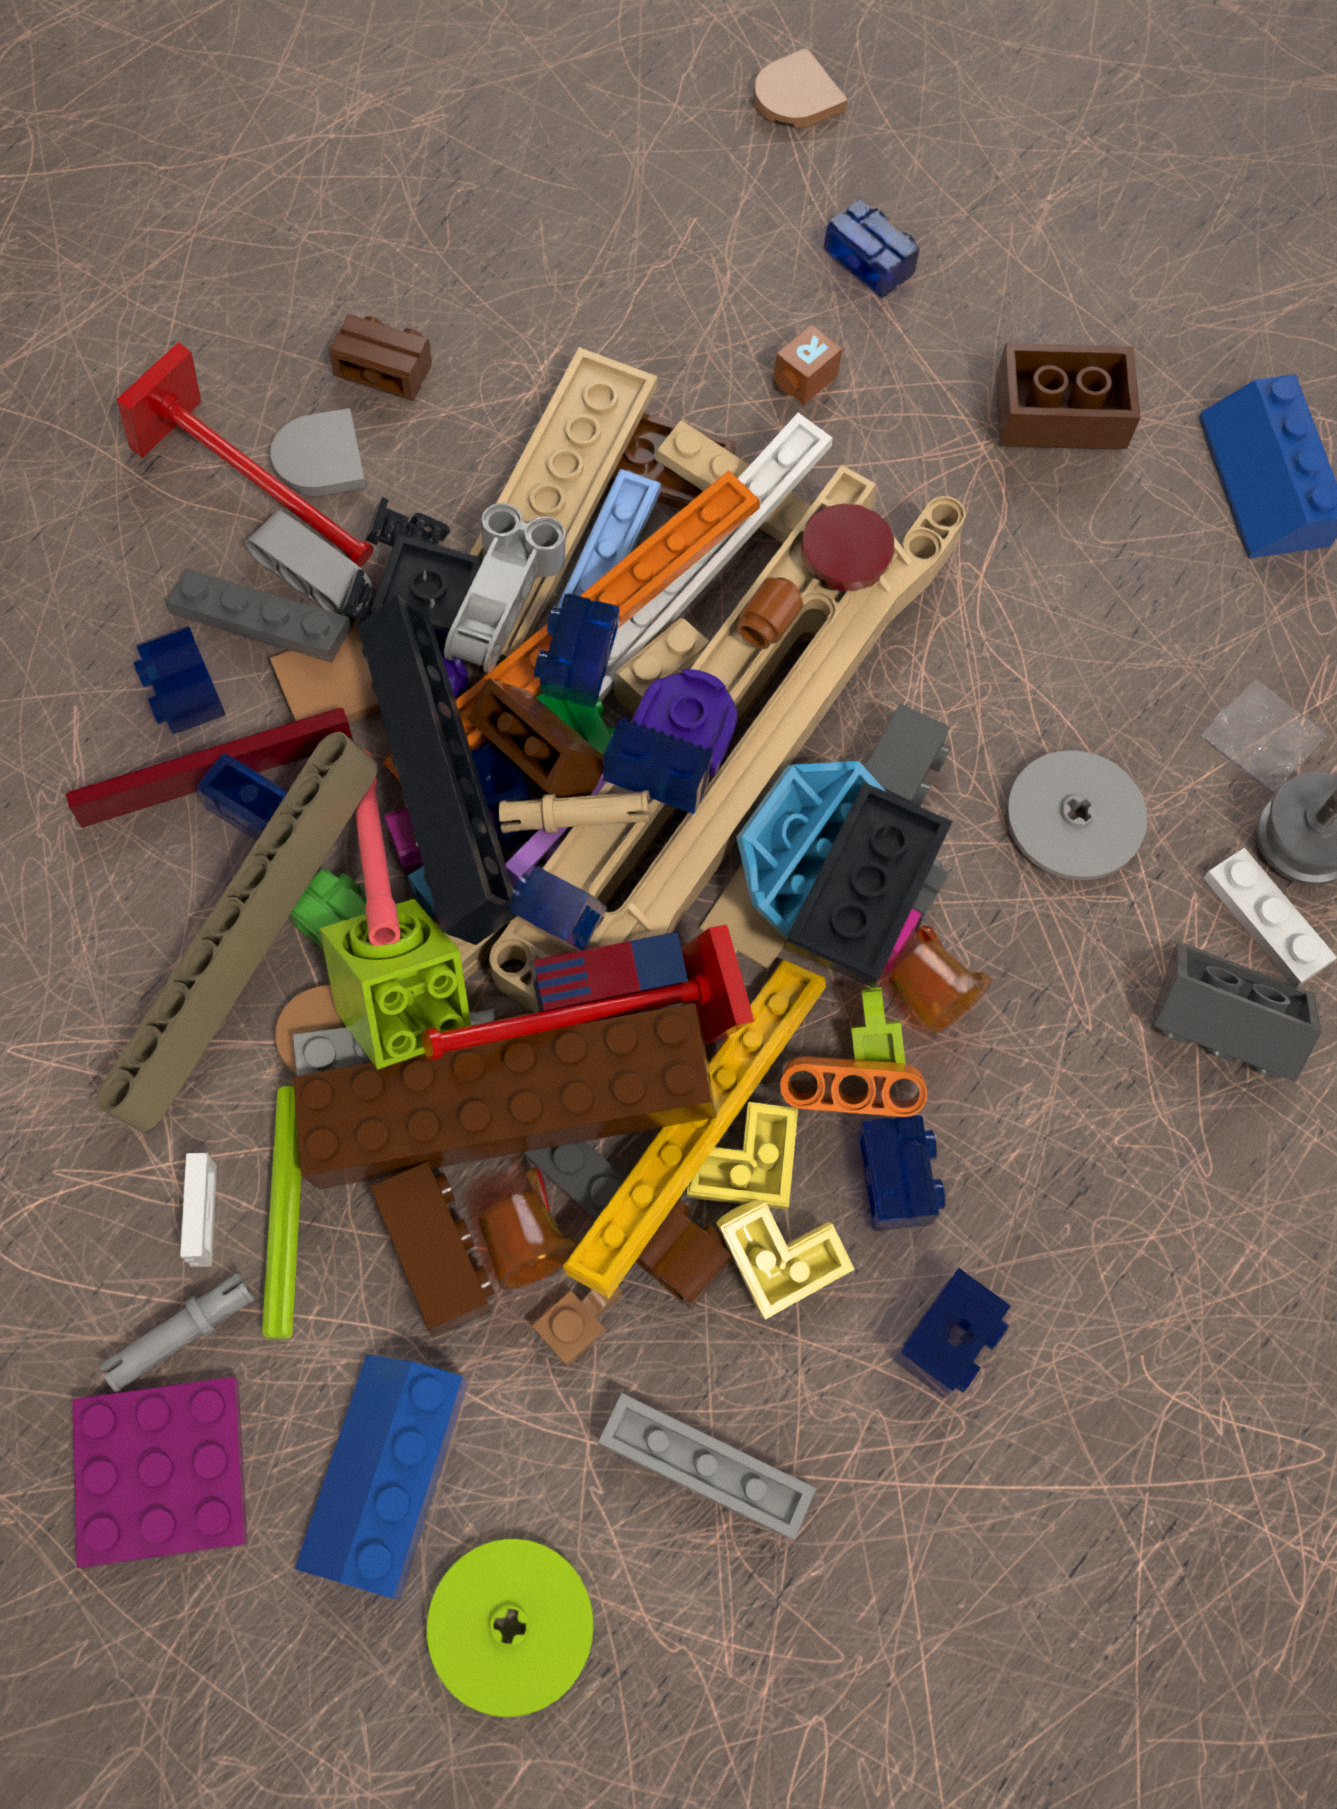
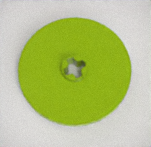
M522 1539L492 1541L476 1547L457 1560L436 1588L427 1619V1643L430 1657L445 1687L468 1707L484 1714L499 1717H517L537 1712L564 1695L584 1668L593 1638V1613L590 1598L585 1585L575 1569L566 1559L542 1544ZM509 1609L519 1611L518 1621L526 1624L525 1634L515 1635L512 1644L502 1642L503 1632L495 1630L497 1618H506Z

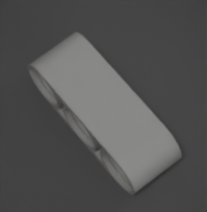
M276 511L245 541L248 551L262 566L321 609L346 616V614L341 613L352 578L357 570L361 568L282 511ZM364 573L363 578L366 580L364 585L368 583L369 587L373 588L371 580Z

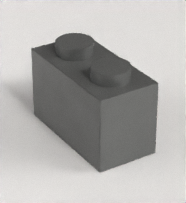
M900 703L865 768L886 792L921 807L932 785L925 781L930 770L933 769L940 772L951 750L950 746L944 744L950 727Z

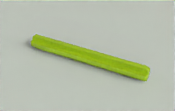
M294 1085L281 1086L277 1091L262 1334L265 1338L271 1340L288 1339L292 1336L302 1178Z

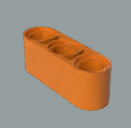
M802 1056L789 1061L784 1068L780 1083L781 1094L787 1103L793 1107L808 1110L907 1117L920 1112L925 1106L928 1097L925 1078L921 1071L912 1065L904 1063ZM798 1071H807L815 1076L818 1085L809 1093H800L792 1088L790 1077ZM848 1075H858L865 1079L868 1088L859 1097H850L841 1091L839 1084ZM905 1078L912 1080L918 1086V1091L914 1098L908 1101H900L891 1095L890 1087L895 1081Z

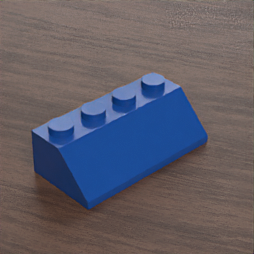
M1296 374L1255 379L1202 411L1199 418L1248 558L1331 547L1337 538V481Z
M366 1354L295 1566L296 1570L385 1597L401 1600L467 1388V1383L463 1376L413 1361Z

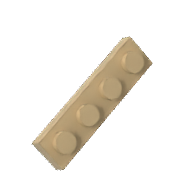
M682 420L679 421L658 448L655 460L702 491L706 490L728 470L738 479L750 466ZM790 492L759 528L783 544L811 505Z

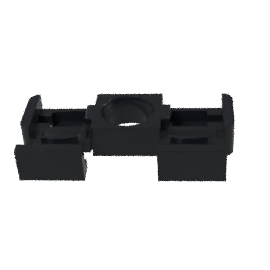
M382 497L376 506L365 541L375 545L380 541L393 548L396 536L399 534L438 545L439 540L443 542L448 536L450 528L448 525L419 512L415 513L408 522V517L386 508L389 500ZM425 526L432 528L431 531H426L424 529ZM358 569L352 578L341 613L363 622L371 616V608L378 588L376 590L370 588L368 583L364 585L366 581L363 578L365 571Z

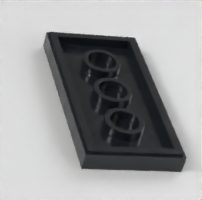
M864 782L785 940L784 948L875 989L953 821Z

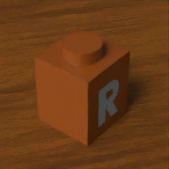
M810 324L776 353L773 381L777 383L778 387L785 394L792 395L804 405L838 376L842 348Z

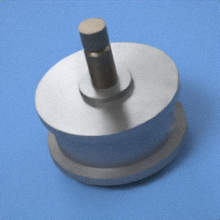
M1308 772L1289 779L1266 805L1258 819L1256 835L1262 855L1274 870L1289 880L1305 885H1323L1337 880L1336 775L1324 772Z

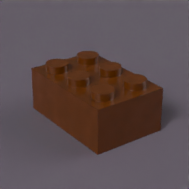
M1005 343L996 373L1000 446L1128 448L1141 418L1134 347Z

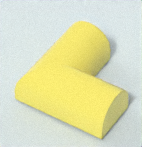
M748 1102L743 1151L714 1147L687 1186L686 1198L742 1205L751 1201L762 1200L766 1202L768 1208L788 1210L798 1108Z
M762 1200L751 1201L734 1208L716 1222L761 1317L764 1319L771 1317L855 1270L834 1225L830 1222L824 1223L788 1244L785 1243L766 1202Z

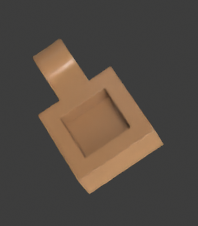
M618 1286L611 1297L607 1298L592 1289L582 1301L570 1290L539 1318L532 1327L560 1360L569 1367L606 1332V1329L597 1318L623 1296L622 1290Z

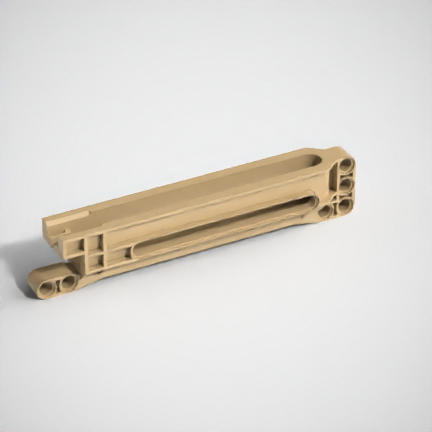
M843 465L839 467L691 669L712 674L725 684L726 690L731 695L737 709L736 731L795 647L804 641H810L811 643L624 904L614 912H606L705 774V772L636 746L631 748L597 795L648 790L650 794L648 802H651V822L578 826L571 829L525 891L518 905L520 915L510 922L493 945L490 952L492 979L495 986L501 992L532 1012H539L529 961L673 933L736 843V837L787 765L792 763L890 621L930 585L957 545L966 517L962 503L949 496H940L931 500L906 534L902 547L895 539L892 563L888 571L880 577L877 583L857 591L835 590L826 586V581L820 579L817 575L814 577L807 571L801 556L803 532L811 517L826 507L844 503L861 505L872 510L876 491V483ZM915 556H921V557H924L925 559H920V558L915 557ZM766 578H786L799 588L800 596L803 600V608L777 643L770 644L767 649L756 648L746 642L738 633L739 614ZM511 959H518L526 964L521 971L516 973H508L501 969L502 964Z

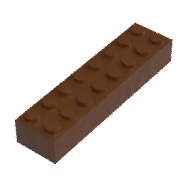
M695 1003L588 1022L445 1052L441 1059L429 1061L424 1053L378 1070L371 1062L293 1077L301 1176L318 1189L395 1176L427 1161L431 1169L717 1117L701 1020Z

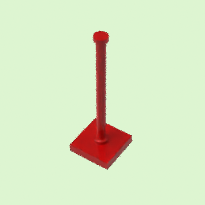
M179 342L116 399L129 448L142 458L178 425L349 555L350 560L356 565L362 567L371 557L374 547L370 543L358 541L190 413L201 403L192 352Z
M726 924L708 928L681 948L688 978L686 982L439 1032L436 1028L425 1029L422 1033V1042L427 1059L433 1061L441 1059L445 1052L686 1002L687 1004L695 1003L701 1020L704 1043L709 1045L717 1043L754 1022V1018Z

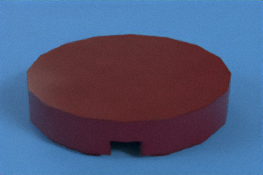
M841 503L826 507L811 517L803 532L801 556L807 571L814 577L817 575L820 579L826 581V586L835 590L857 591L873 586L888 571L894 556L895 539L888 523L875 511L861 505Z

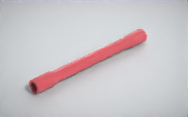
M364 750L367 754H369V755L373 758L372 754H371L369 751ZM376 777L355 810L367 901L365 913L368 936L374 946L396 943L400 939L397 908L392 899L376 794Z

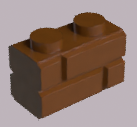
M348 314L340 328V334L338 333L335 337L329 353L335 376L410 400H415L422 381L425 380L431 368L432 362L429 339L424 338L418 331L413 329L401 331L385 326L382 321L375 317L366 316L363 319Z

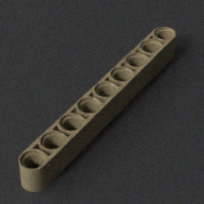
M334 732L329 734L318 744L102 1083L98 1092L97 1102L98 1107L103 1112L143 1132L151 1130L164 1117L376 777L378 770L376 760L344 733Z

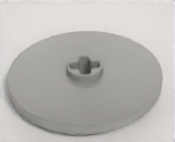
M1065 750L1049 753L1034 760L1018 775L1008 796L1007 822L1016 845L1033 864L1061 878L1082 881L1095 880L1119 871L1137 853L1146 834L1147 811L1144 799L1137 785L1118 765L1093 753ZM1081 809L1085 813L1083 819L1079 817L1074 821L1068 816L1070 810L1075 812Z

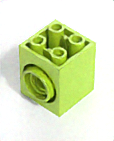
M415 899L396 904L400 928V939L396 943L374 946L369 940L366 914L320 928L336 1013L377 1070L424 1054L422 1033L425 1029L436 1028L439 1032L471 1026L460 950L441 931V928Z

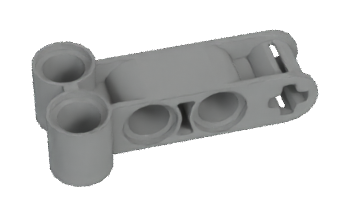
M507 503L493 504L482 514V547L485 557L450 628L444 648L445 659L452 660L455 657L483 666L486 673H491L494 670L536 577L554 576L562 570L565 563L566 532L564 526L558 520L545 516L535 518L529 523H524L521 512L513 505Z

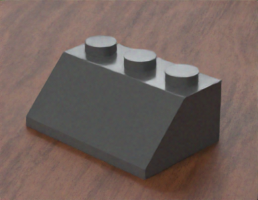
M1177 942L1155 1004L1154 1026L1160 1028L1164 1035L1180 1042L1190 1040L1206 1046L1210 1053L1221 1059L1233 1060L1236 1058L1253 1065L1259 1073L1267 1077L1279 1079L1282 1076L1296 1082L1322 1033L1315 994L1183 942Z

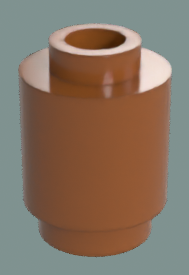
M783 577L766 578L739 614L740 622L737 625V631L746 642L759 649H767L770 644L777 643L803 608V600L800 596L799 588L792 581Z

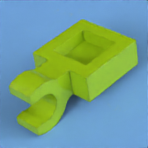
M881 986L875 987V989L872 987L862 988L866 1024L851 1026L855 1060L906 1064L900 1020L885 1022Z

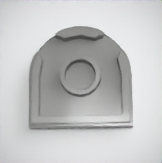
M350 408L296 418L285 424L275 435L271 444L270 456L274 472L282 483L300 490L301 494L307 496H321L366 488Z

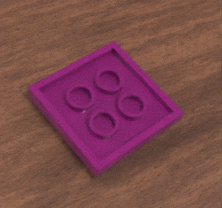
M236 1377L73 1399L77 1568L86 1569L248 1545L239 1380Z

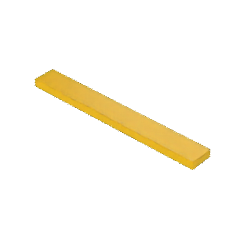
M784 959L781 961L750 1005L754 1022L729 1035L708 1063L717 1117L662 1127L563 1265L567 1276L607 1298L611 1297L825 990V977Z

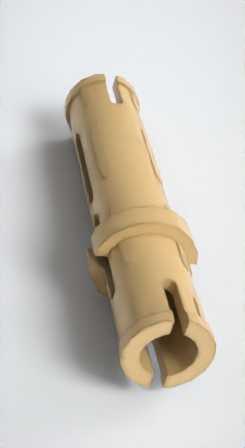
M643 790L642 792L557 798L553 793L544 794L543 799L501 801L499 805L500 822L504 821L501 824V830L503 833H509L512 831L545 829L546 833L551 834L558 833L559 828L631 822L648 823L651 822V802H648L650 794L648 790Z

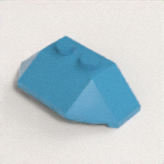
M860 761L787 765L736 837L752 906L783 938H787L863 783L865 782L885 791Z

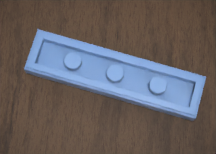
M622 469L619 470L552 618L635 550L661 492V483Z

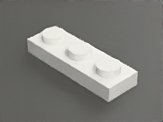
M1245 848L1208 871L1203 878L1291 985L1300 986L1337 959L1336 955Z

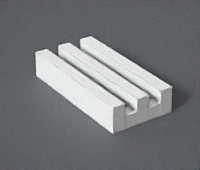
M186 1153L180 1257L185 1259V1262L189 1263L190 1267L212 1266L217 1165L208 1153Z

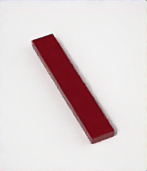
M340 707L72 790L65 795L70 810L80 826L84 828L310 757L318 744L334 732H342L352 741L353 738L344 708Z

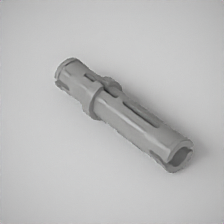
M236 1272L231 1278L198 1299L196 1296H193L185 1302L186 1308L114 1356L99 1363L101 1372L107 1373L104 1375V1378L116 1393L120 1392L123 1387L204 1334L206 1337H209L217 1331V1324L256 1300L253 1293L248 1291L250 1288L245 1280Z

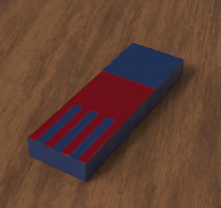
M678 932L529 961L539 1012L688 981Z

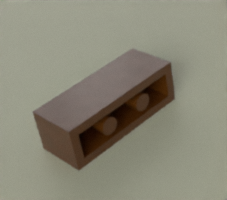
M489 678L467 718L548 793H554L563 797L591 796L610 763L607 758L531 692Z
M427 1161L371 1185L370 1187L432 1338L491 1313L486 1298L495 1293L484 1266L473 1269L466 1253L467 1250L474 1248L475 1245L464 1219L462 1218L454 1222L446 1204L455 1201V1198L444 1172L434 1176L431 1166Z

